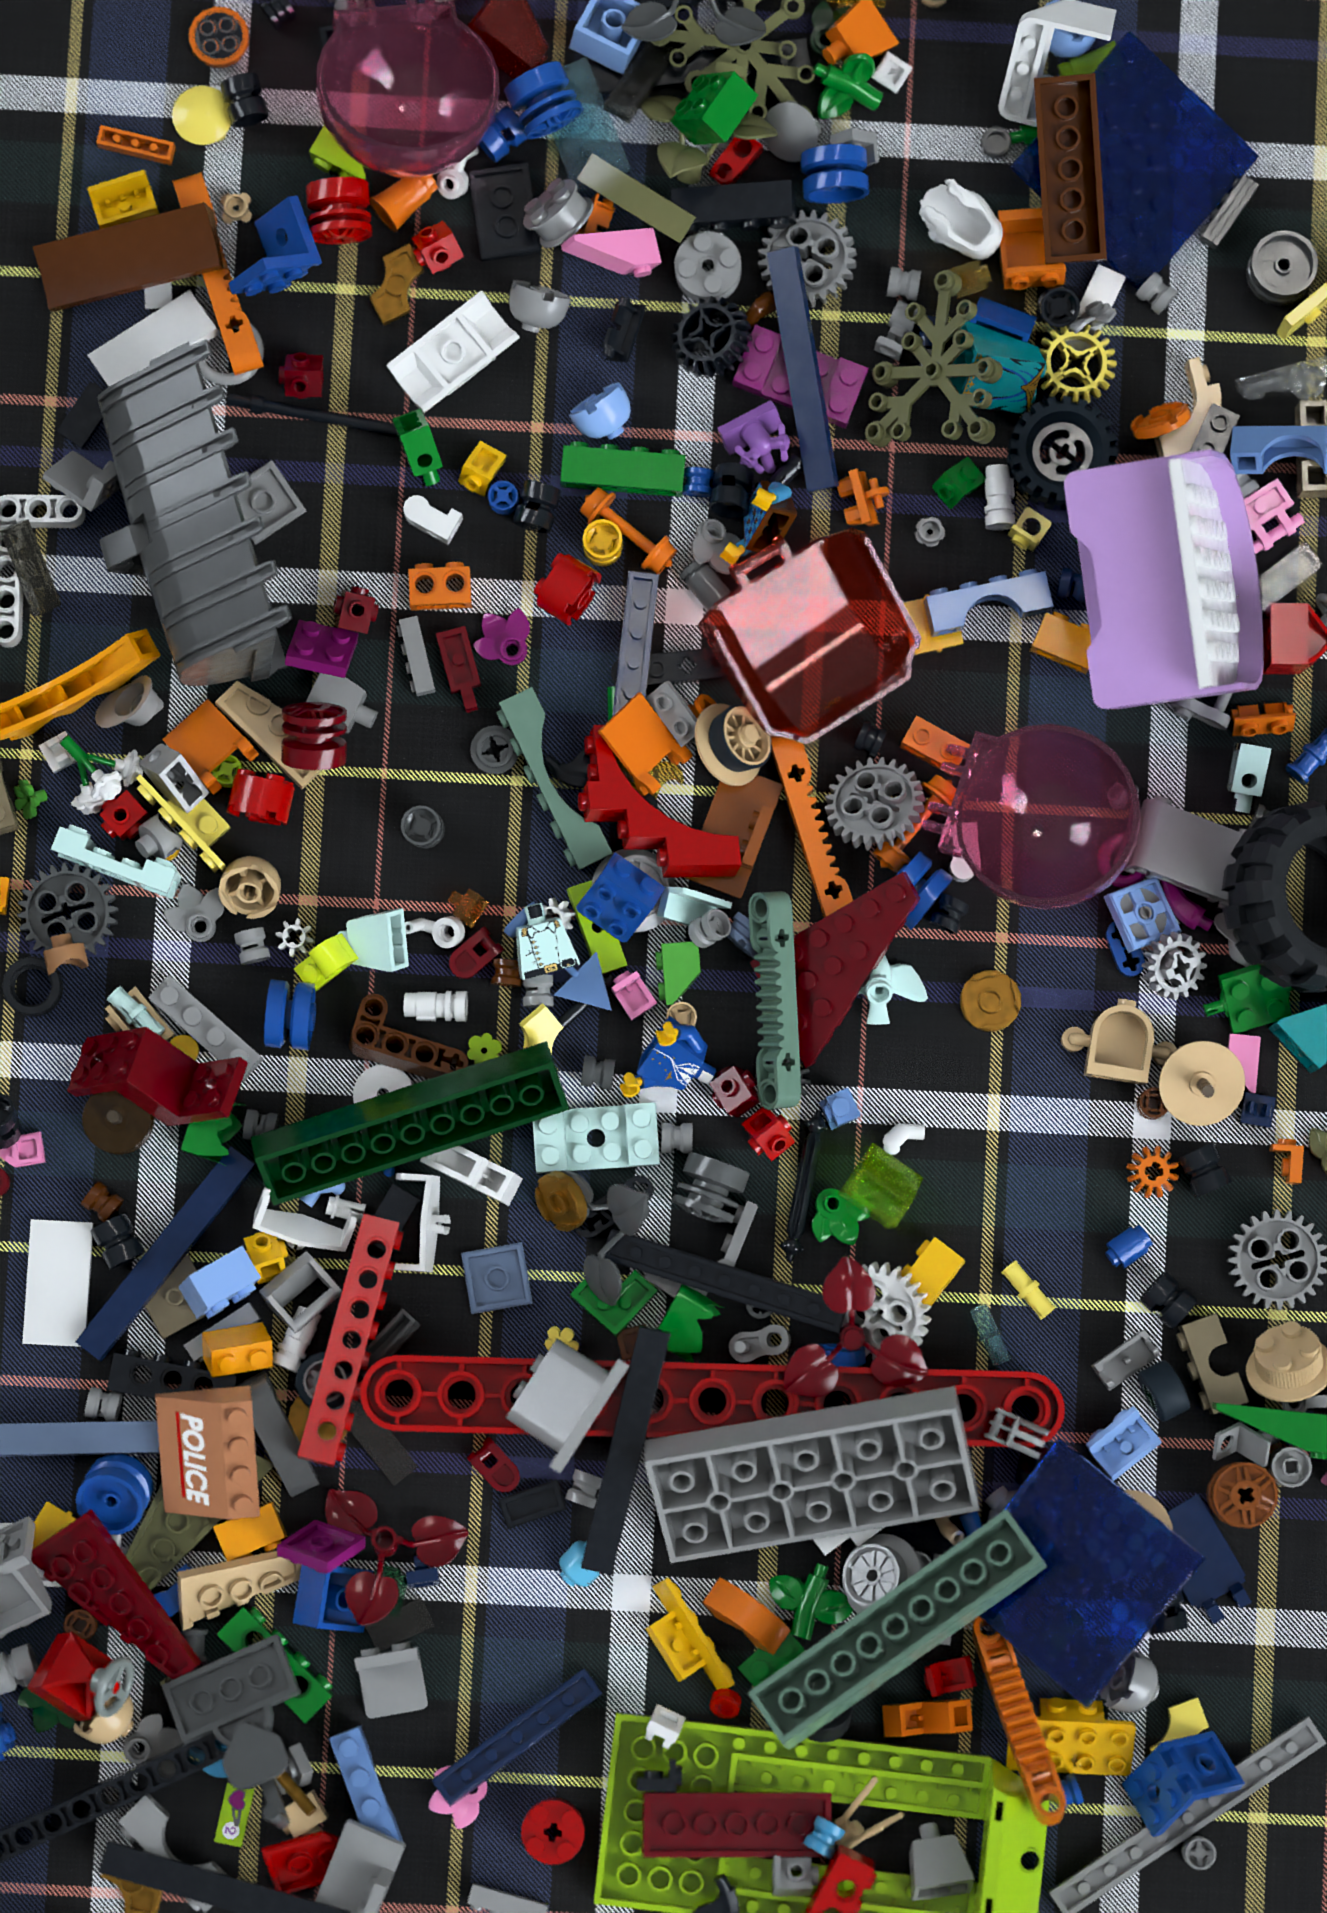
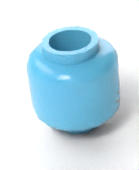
M587 1541L574 1542L560 1557L559 1565L562 1570L560 1575L570 1586L577 1584L587 1587L601 1574L581 1568Z

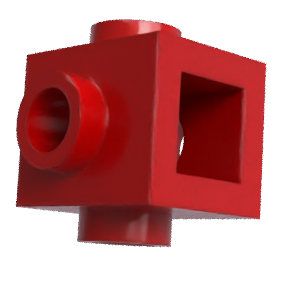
M443 220L433 226L422 229L419 234L411 238L416 247L412 251L420 267L426 265L432 274L447 269L452 263L464 257L454 234Z
M127 790L118 798L115 796L114 799L107 800L101 807L103 811L99 814L104 820L101 827L112 839L118 835L123 841L127 837L130 840L139 834V826L150 817L147 811ZM126 814V818L119 821L120 816Z
M763 1107L741 1124L751 1137L747 1141L758 1156L764 1153L771 1162L795 1143L789 1134L792 1127L781 1114L776 1117L771 1110L764 1109Z

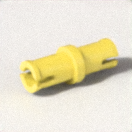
M1017 1260L1001 1272L1019 1292L1017 1296L1021 1300L1025 1299L1039 1316L1040 1320L1056 1308L1038 1288L1040 1284L1036 1280L1032 1281L1018 1264Z

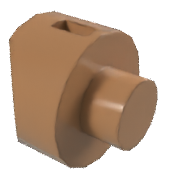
M71 933L50 937L52 948L43 951L49 976L61 964H71L81 969L89 967L84 943L73 944Z

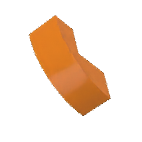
M721 1577L702 1602L717 1619L741 1630L756 1647L771 1655L775 1654L791 1631L781 1619L763 1604Z
M971 1699L932 1700L882 1705L884 1737L953 1734L973 1731Z

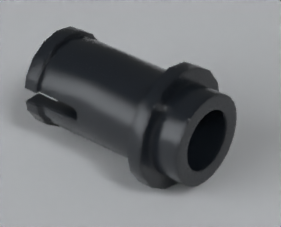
M792 454L767 481L770 483L778 482L782 478L780 483L788 486L798 474L802 475L804 473L802 460L795 454Z

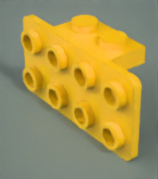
M1058 1697L1050 1699L1040 1698V1716H1037V1722L1041 1727V1734L1045 1739L1046 1748L1049 1750V1755L1057 1773L1128 1776L1131 1773L1136 1733L1134 1722L1105 1720L1103 1701H1094L1092 1699L1070 1700ZM1008 1742L1006 1767L1012 1771H1018Z

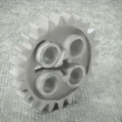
M877 1262L869 1265V1269L865 1264L861 1265L870 1275L874 1285L882 1291V1297L875 1295L872 1307L867 1311H863L865 1319H861L855 1310V1323L863 1328L865 1340L880 1350V1344L885 1339L880 1332V1328H883L889 1335L904 1334L912 1338L918 1346L922 1344L923 1340L920 1336L924 1337L929 1332L923 1325H927L931 1321L929 1316L923 1314L931 1308V1305L922 1304V1300L927 1296V1293L918 1294L916 1291L921 1283L911 1284L909 1282L912 1273H908L904 1277L901 1276V1266L890 1271L889 1262L883 1264L881 1268H879ZM897 1305L902 1306L906 1310L907 1316H903L898 1312ZM849 1311L846 1312L843 1325L849 1323ZM865 1348L866 1356L869 1355V1353H872L867 1348ZM872 1353V1359L874 1360L877 1355Z

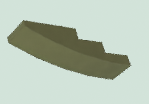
M594 153L591 154L577 178L583 184L678 243L682 242L696 218Z

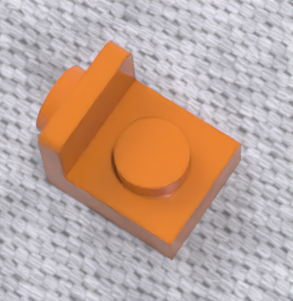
M1278 1139L1277 1144L1270 1145L1269 1152L1287 1153V1158H1282L1281 1176L1286 1177V1184L1299 1185L1302 1183L1304 1146H1297L1296 1140Z

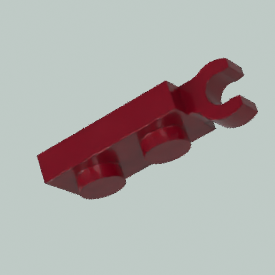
M462 626L436 633L451 693L461 692L466 713L477 711L478 707L473 688L480 687L481 683L466 627Z

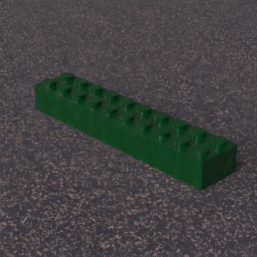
M545 1041L251 1137L256 1164L266 1188L271 1189L269 1195L273 1206L567 1111L569 1106L548 1042Z

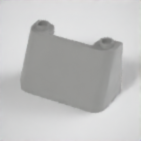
M1155 795L1154 799H1145L1119 869L1131 874L1137 871L1146 874L1145 877L1150 879L1157 878L1208 898L1207 901L1212 903L1220 901L1218 908L1222 909L1229 906L1228 892L1221 891L1224 870L1227 865L1235 863L1236 859L1230 854L1246 829L1240 828L1239 831H1235L1171 805L1172 801L1159 795Z

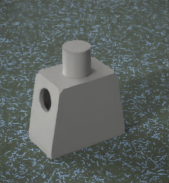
M319 673L306 702L331 703L344 707L347 710V719L344 722L347 725L345 733L348 734L354 722L371 728L378 714L377 711L363 705L367 697L366 691L346 677L341 678Z
M162 743L157 745L139 763V766L157 790L187 814L210 793L182 754ZM176 782H184L181 790L175 786Z
M936 1823L921 1825L919 1827L921 1839L912 1841L909 1852L912 1901L970 1893L974 1876L955 1835L940 1836Z

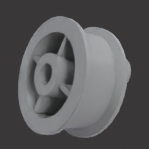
M557 178L549 184L547 190L538 198H534L527 203L524 208L526 214L523 224L528 230H535L540 236V244L544 248H553L565 242L585 224L592 213L594 204L590 198L582 197L578 193L577 184L574 180Z
M711 231L696 233L688 237L680 245L676 253L674 262L676 281L681 291L690 299L699 302V298L708 303L710 296L716 297L719 301L722 297H729L737 288L741 278V257L735 244L726 236ZM706 265H710L713 267V269L710 271H705L703 267Z

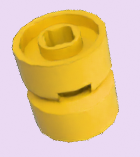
M605 519L595 520L590 523L583 534V549L588 561L603 567L609 566L618 560L623 548L622 533L619 527L612 521Z

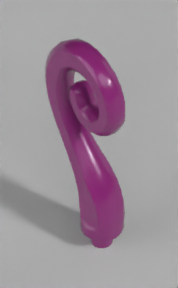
M1121 834L1111 838L1104 844L1099 856V867L1102 875L1110 884L1118 888H1125L1141 882L1145 877V874L1137 871L1134 874L1122 876L1114 867L1116 856L1126 849L1131 834ZM1160 880L1169 906L1176 918L1192 930L1199 926L1208 931L1214 921L1203 915L1206 909L1189 899L1184 894L1182 888Z

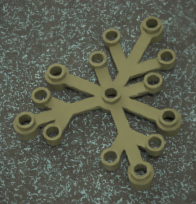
M742 0L744 3L743 7L754 13L756 4L761 1ZM782 0L780 9L764 21L766 25L764 36L751 42V47L748 50H742L739 46L723 44L714 34H706L693 18L691 8L686 5H681L676 9L675 19L678 23L683 24L688 31L675 30L665 39L650 41L658 47L665 46L670 41L686 43L681 49H674L670 53L669 61L677 68L684 66L687 59L703 46L729 49L702 71L694 70L686 76L685 87L689 93L692 91V78L699 77L702 74L714 73L715 64L718 60L732 63L737 59L736 64L745 65L746 71L743 80L746 82L748 63L750 61L757 70L754 91L758 94V97L750 107L749 113L752 114V109L760 106L764 110V114L761 117L763 119L767 115L765 107L767 85L779 101L783 103L788 100H795L777 77L796 79L803 84L812 82L815 74H813L814 69L809 65L792 67L769 64L759 54L780 55L783 59H791L795 56L797 49L792 41L787 40L777 43L761 41V39L785 20L798 19L805 10L803 0ZM796 1L799 9L796 12L788 11V2ZM681 9H686L690 13L689 18L685 21L678 18V12ZM789 44L793 47V53L790 56H785L782 53L783 45ZM676 52L684 55V61L681 64H676L672 60ZM807 68L811 71L812 76L809 80H803L800 77L802 69Z
M951 270L939 272L934 279L935 288L939 292L935 325L926 315L924 306L912 302L905 309L906 318L917 323L931 341V355L922 344V338L919 335L907 332L902 337L901 345L904 349L913 352L922 366L897 367L894 364L883 361L873 368L872 375L874 381L885 388L895 386L899 380H919L904 396L887 397L879 392L871 395L869 407L879 413L890 410L880 421H874L867 425L865 436L872 445L885 447L892 438L900 442L909 439L911 436L910 419L912 405L930 386H938L951 402L949 420L945 421L941 428L944 437L951 440L960 438L963 432L961 425L963 418L968 425V435L973 441L987 444L994 438L995 425L993 422L983 417H978L971 408H988L992 403L991 393L979 388L973 393L960 394L950 381V378L977 377L987 384H994L1001 378L1003 373L1002 364L991 357H984L978 360L977 363L952 364L964 350H968L973 345V335L960 328L968 320L976 316L977 306L966 299L960 301L956 307L957 314L948 323L951 297L955 296L962 287L961 277ZM969 306V310L965 314L964 311L966 307ZM918 308L917 314L913 317L914 311ZM965 336V341L961 344V339ZM953 337V344L944 353L945 344ZM914 338V342L910 346V341ZM984 395L983 401L979 403L980 397ZM881 399V404L877 407V402ZM954 426V431L950 434V429ZM903 427V432L899 435V430Z

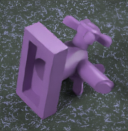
M772 400L717 428L728 454L731 455L736 452L741 456L740 464L748 468H754L759 474H762L764 471L770 474L775 472L776 465L771 450L780 449L782 462L788 460L787 450L789 449L790 439L785 434V425L782 424L777 408ZM776 431L779 432L778 437H770V434ZM749 446L750 450L746 452L743 448ZM759 457L761 459L763 467L758 463L757 459Z

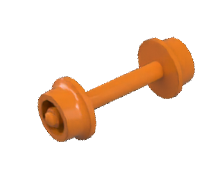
M598 487L592 494L585 495V502L580 512L588 519V525L595 520H599L601 517L615 523L623 535L648 554L641 565V568L644 570L648 568L654 573L660 574L666 567L672 566V559L677 553V549L670 544V538L667 535L655 545L609 507L616 497L614 492L608 493Z
M935 775L929 782L921 784L923 790L930 796L924 804L925 812L919 813L921 823L912 822L915 830L914 833L906 830L903 832L905 841L897 837L893 847L887 841L883 842L882 850L876 847L873 855L880 861L881 868H889L897 873L905 864L908 865L911 859L903 852V849L939 805L950 811L955 809L954 802L960 793L953 786L952 780H945L941 776Z

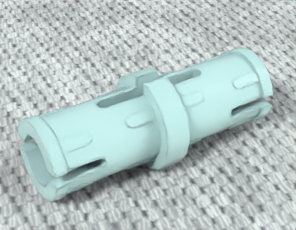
M121 986L117 987L107 998V1001L126 1017L125 1021L129 1025L133 1024L136 1028L148 1027L159 1036L165 1030V1027L146 1011L147 1007L143 1003L139 1004Z

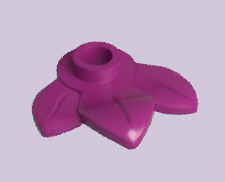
M517 608L506 621L498 615L485 613L482 619V630L485 637L473 643L476 652L484 659H500L503 663L511 666L523 662L528 651L525 640L530 633V625L526 615ZM509 646H516L518 652L514 656L508 655L506 652Z

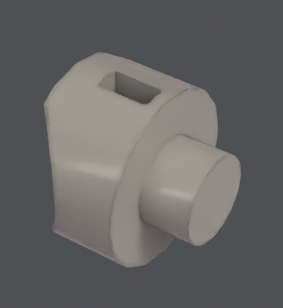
M159 813L141 824L138 828L140 839L135 842V845L140 854L145 858L153 855L155 858L166 859L183 846L182 837L171 832L161 823Z

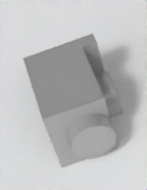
M774 1856L772 1862L773 1896H811L812 1885H818V1866H812L811 1857L780 1858V1856ZM801 1871L802 1875L794 1877L790 1872Z

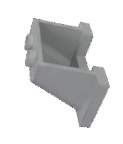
M556 1339L546 1356L544 1357L539 1354L530 1368L534 1372L530 1381L526 1383L522 1380L514 1392L513 1397L517 1401L506 1416V1419L556 1451L557 1455L549 1467L561 1473L626 1373L629 1365L618 1359L609 1372L564 1342Z
M30 1516L0 1529V1639L7 1633L20 1627H27L35 1620L51 1613L52 1600L31 1559L36 1524Z

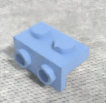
M1133 1406L1129 1410L1125 1409L1119 1412L1114 1417L1113 1422L1105 1429L1095 1431L1086 1443V1447L1091 1456L1114 1481L1162 1442Z

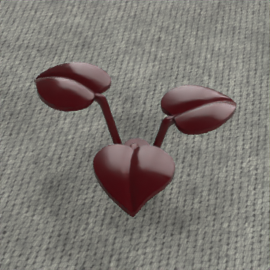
M843 1256L826 1277L822 1294L825 1304L834 1312L845 1313L849 1311V1323L842 1326L839 1334L840 1342L837 1343V1346L827 1357L824 1349L819 1344L805 1345L793 1354L784 1373V1389L789 1393L807 1397H820L828 1394L835 1387L838 1380V1370L830 1361L844 1347L848 1350H857L864 1346L870 1352L877 1355L871 1363V1372L876 1379L889 1386L910 1385L921 1380L928 1373L919 1346L909 1336L904 1334L889 1335L881 1342L880 1350L865 1340L863 1328L855 1323V1310L867 1311L872 1307L876 1295L875 1286L868 1272L857 1261L848 1256Z
M330 1489L327 1494L325 1506L327 1523L358 1535L363 1533L365 1536L372 1537L373 1549L378 1555L376 1575L369 1571H361L351 1577L345 1590L347 1605L357 1623L362 1626L374 1624L382 1620L393 1610L399 1596L397 1582L393 1578L381 1576L384 1558L393 1555L398 1548V1544L410 1548L417 1547V1557L423 1564L430 1567H442L450 1563L457 1556L469 1534L468 1530L457 1521L441 1516H428L418 1520L412 1527L414 1542L403 1539L402 1536L397 1537L395 1531L386 1526L369 1531L368 1529L374 1526L378 1517L377 1506L371 1497L357 1491Z

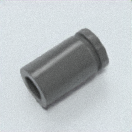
M694 560L679 575L683 581L686 580V585L711 616L722 611L735 599L733 593L709 564H698Z

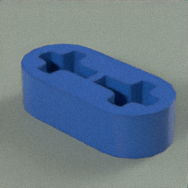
M1112 922L1106 929L1105 936L1116 967L1122 975L1135 977L1144 969L1141 967L1142 963H1145L1143 952L1140 948L1129 953L1132 959L1137 958L1139 960V963L1135 965V971H1131L1129 967L1124 968L1122 963L1126 961L1124 951L1127 949L1122 947L1118 938H1112L1111 934L1115 932L1116 926L1115 922Z
M819 1344L824 1349L826 1357L837 1346V1344ZM862 1346L857 1350H848L844 1347L830 1362L836 1367L861 1366L866 1363L865 1347Z

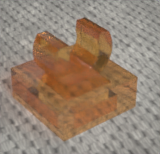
M470 888L464 896L453 891L447 900L456 908L453 915L470 928H473L488 904L481 895Z

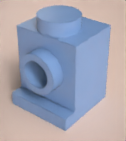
M848 1087L827 1096L819 1102L831 1130L854 1121L861 1116Z

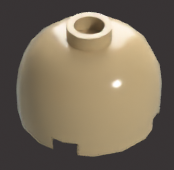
M257 856L241 857L231 862L220 878L218 895L222 904L235 915L239 912L247 915L246 918L249 919L265 917L275 909L280 898L281 879L277 870L269 861Z
M130 1695L121 1709L113 1716L105 1718L95 1712L91 1720L81 1721L80 1726L74 1723L75 1733L97 1744H108L117 1740L120 1736H127L134 1725V1721L131 1720L134 1713V1705ZM111 1696L104 1703L105 1708L112 1705L116 1698Z

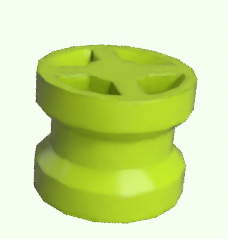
M230 755L212 771V774L223 787L232 788L234 775H237L238 769H243V765L237 757Z

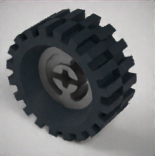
M1063 396L1061 401H1056L1055 397H1050L1046 399L1045 404L1041 405L1040 402L1034 404L1028 413L1025 412L1020 417L1009 441L1007 465L1011 466L1010 477L1014 478V481L1017 480L1019 483L1017 489L1022 495L1027 492L1031 495L1029 501L1037 504L1038 500L1044 502V508L1052 510L1054 505L1060 506V511L1067 510L1064 480L1068 474H1058L1056 471H1065L1073 463L1076 456L1075 446L1080 447L1083 455L1082 465L1076 471L1115 465L1118 448H1115L1116 434L1115 432L1111 433L1109 430L1112 424L1108 418L1102 420L1099 417L1101 410L1096 406L1092 410L1087 408L1086 404L1088 401L1081 398L1078 403L1071 402L1072 396ZM1053 436L1066 437V439L1060 438L1053 442L1046 455L1047 464H1044L1040 457V446L1042 443ZM1062 450L1066 451V456L1061 460L1056 458L1057 453H1060Z

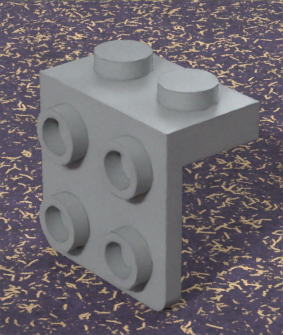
M403 1642L391 1645L392 1651L380 1653L379 1647L360 1650L361 1656L355 1658L356 1671H359L365 1712L368 1718L417 1711L427 1707L428 1700L418 1646L411 1647L410 1642Z

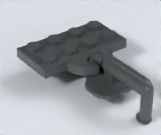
M275 1634L163 1684L162 1688L182 1743L187 1745L214 1733L217 1740L228 1747L222 1763L230 1784L238 1790H248L260 1785L267 1802L262 1811L264 1819L270 1821L278 1828L284 1829L289 1825V1817L274 1778L285 1772L288 1767L289 1758L282 1739L278 1735L271 1733L274 1722L272 1706L301 1694L280 1636Z

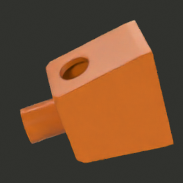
M859 0L827 30L826 37L831 44L822 50V54L827 63L834 65L841 59L844 61L848 56L859 53H866L872 58L877 57L898 45L899 42L872 0Z

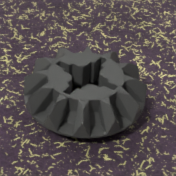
M493 725L481 729L474 736L471 743V757L480 770L488 774H503L514 767L519 756L515 754L509 741L514 738L512 732L502 726ZM491 738H493L497 746H508L500 752V762H497L493 754L482 755L491 749Z

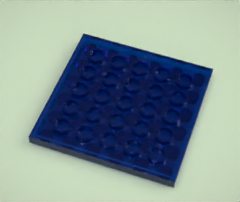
M1129 31L1092 73L1096 75L1107 261L1123 276H1126V279L1139 290L1153 273H1159L1221 202L1224 195L1233 188L1232 184L1235 179H1240L1259 158V155L1148 47ZM1036 136L1009 168L1041 197L1038 136Z
M1058 1438L1000 1512L1008 1510L1041 1556L1047 1568L979 1616L1085 1707H1090L1202 1564L1205 1557L1063 1439Z

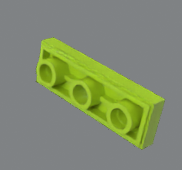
M591 880L570 887L566 891L576 913L575 916L589 955L591 957L597 952L602 973L606 974L626 967L627 962L619 940L601 927L599 933L593 931L592 924L595 923L576 909L580 900L590 889Z

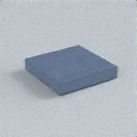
M522 1242L461 1253L471 1314L533 1304Z

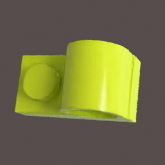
M340 933L313 948L309 952L310 956L294 969L303 982L315 983L316 991H318L359 958L343 934Z

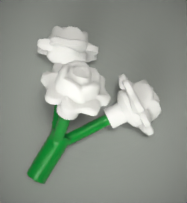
M69 735L59 742L77 761L82 780L80 785L82 793L74 798L71 805L77 807V810H81L83 814L89 815L100 812L106 800L114 799L121 792V780H123V785L128 787L129 784L131 785L134 781H137L136 777L139 774L143 776V770L139 766L141 759L138 756L137 750L129 752L123 760L118 758L110 760L85 753ZM89 761L111 766L112 770L115 771L111 774H104L100 769L97 770ZM85 767L90 771V773L92 774L91 778L96 782L94 784V789L92 782L88 781Z

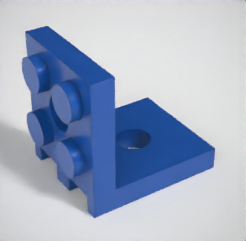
M288 196L254 222L267 257L260 259L228 284L232 294L245 293L246 296H253L266 290L270 294L277 293L285 288H289L291 281L307 275L310 267L322 264L298 196ZM285 231H286V233H287V238H288V239H287V242H286V240H285Z
M1214 1731L1161 1742L1122 1783V1786L1152 1837L1162 1835L1194 1801L1238 1791L1245 1782ZM1200 1761L1203 1762V1763L1207 1766L1208 1769H1206L1205 1767H1203L1202 1764L1200 1763ZM1156 1786H1157V1787L1159 1788V1790H1160V1793H1159V1796H1158V1797H1157V1795H1156V1790H1155V1789H1156Z

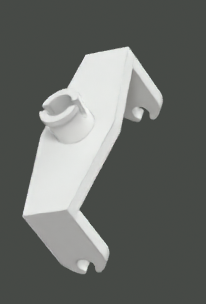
M396 1173L395 1180L426 1183L420 1220L419 1265L396 1263L394 1270L433 1273L437 1235H447L450 1227L442 1226V1223L450 1224L451 1222L449 1215H439L440 1177L435 1175Z
M263 1189L255 1209L252 1228L285 1240L292 1249L296 1244V1250H301L306 1246L341 1252L346 1251L356 1226L358 1212L351 1210L344 1228L340 1229L304 1214L267 1209L271 1189Z

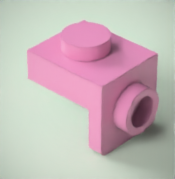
M626 971L613 980L616 985L611 988V991L631 1021L657 1005L656 1000L637 971L632 974Z

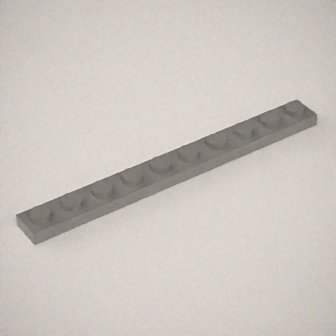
M1308 1716L1234 1765L1245 1782L1238 1791L1194 1801L1162 1835L1152 1837L1148 1828L1144 1826L1048 1891L1062 1913L1079 1912L1327 1743Z

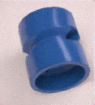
M504 106L492 116L493 121L491 123L485 121L472 131L480 147L495 163L509 153L510 146L518 147L528 139L524 133L525 126L520 125L518 116L508 106Z

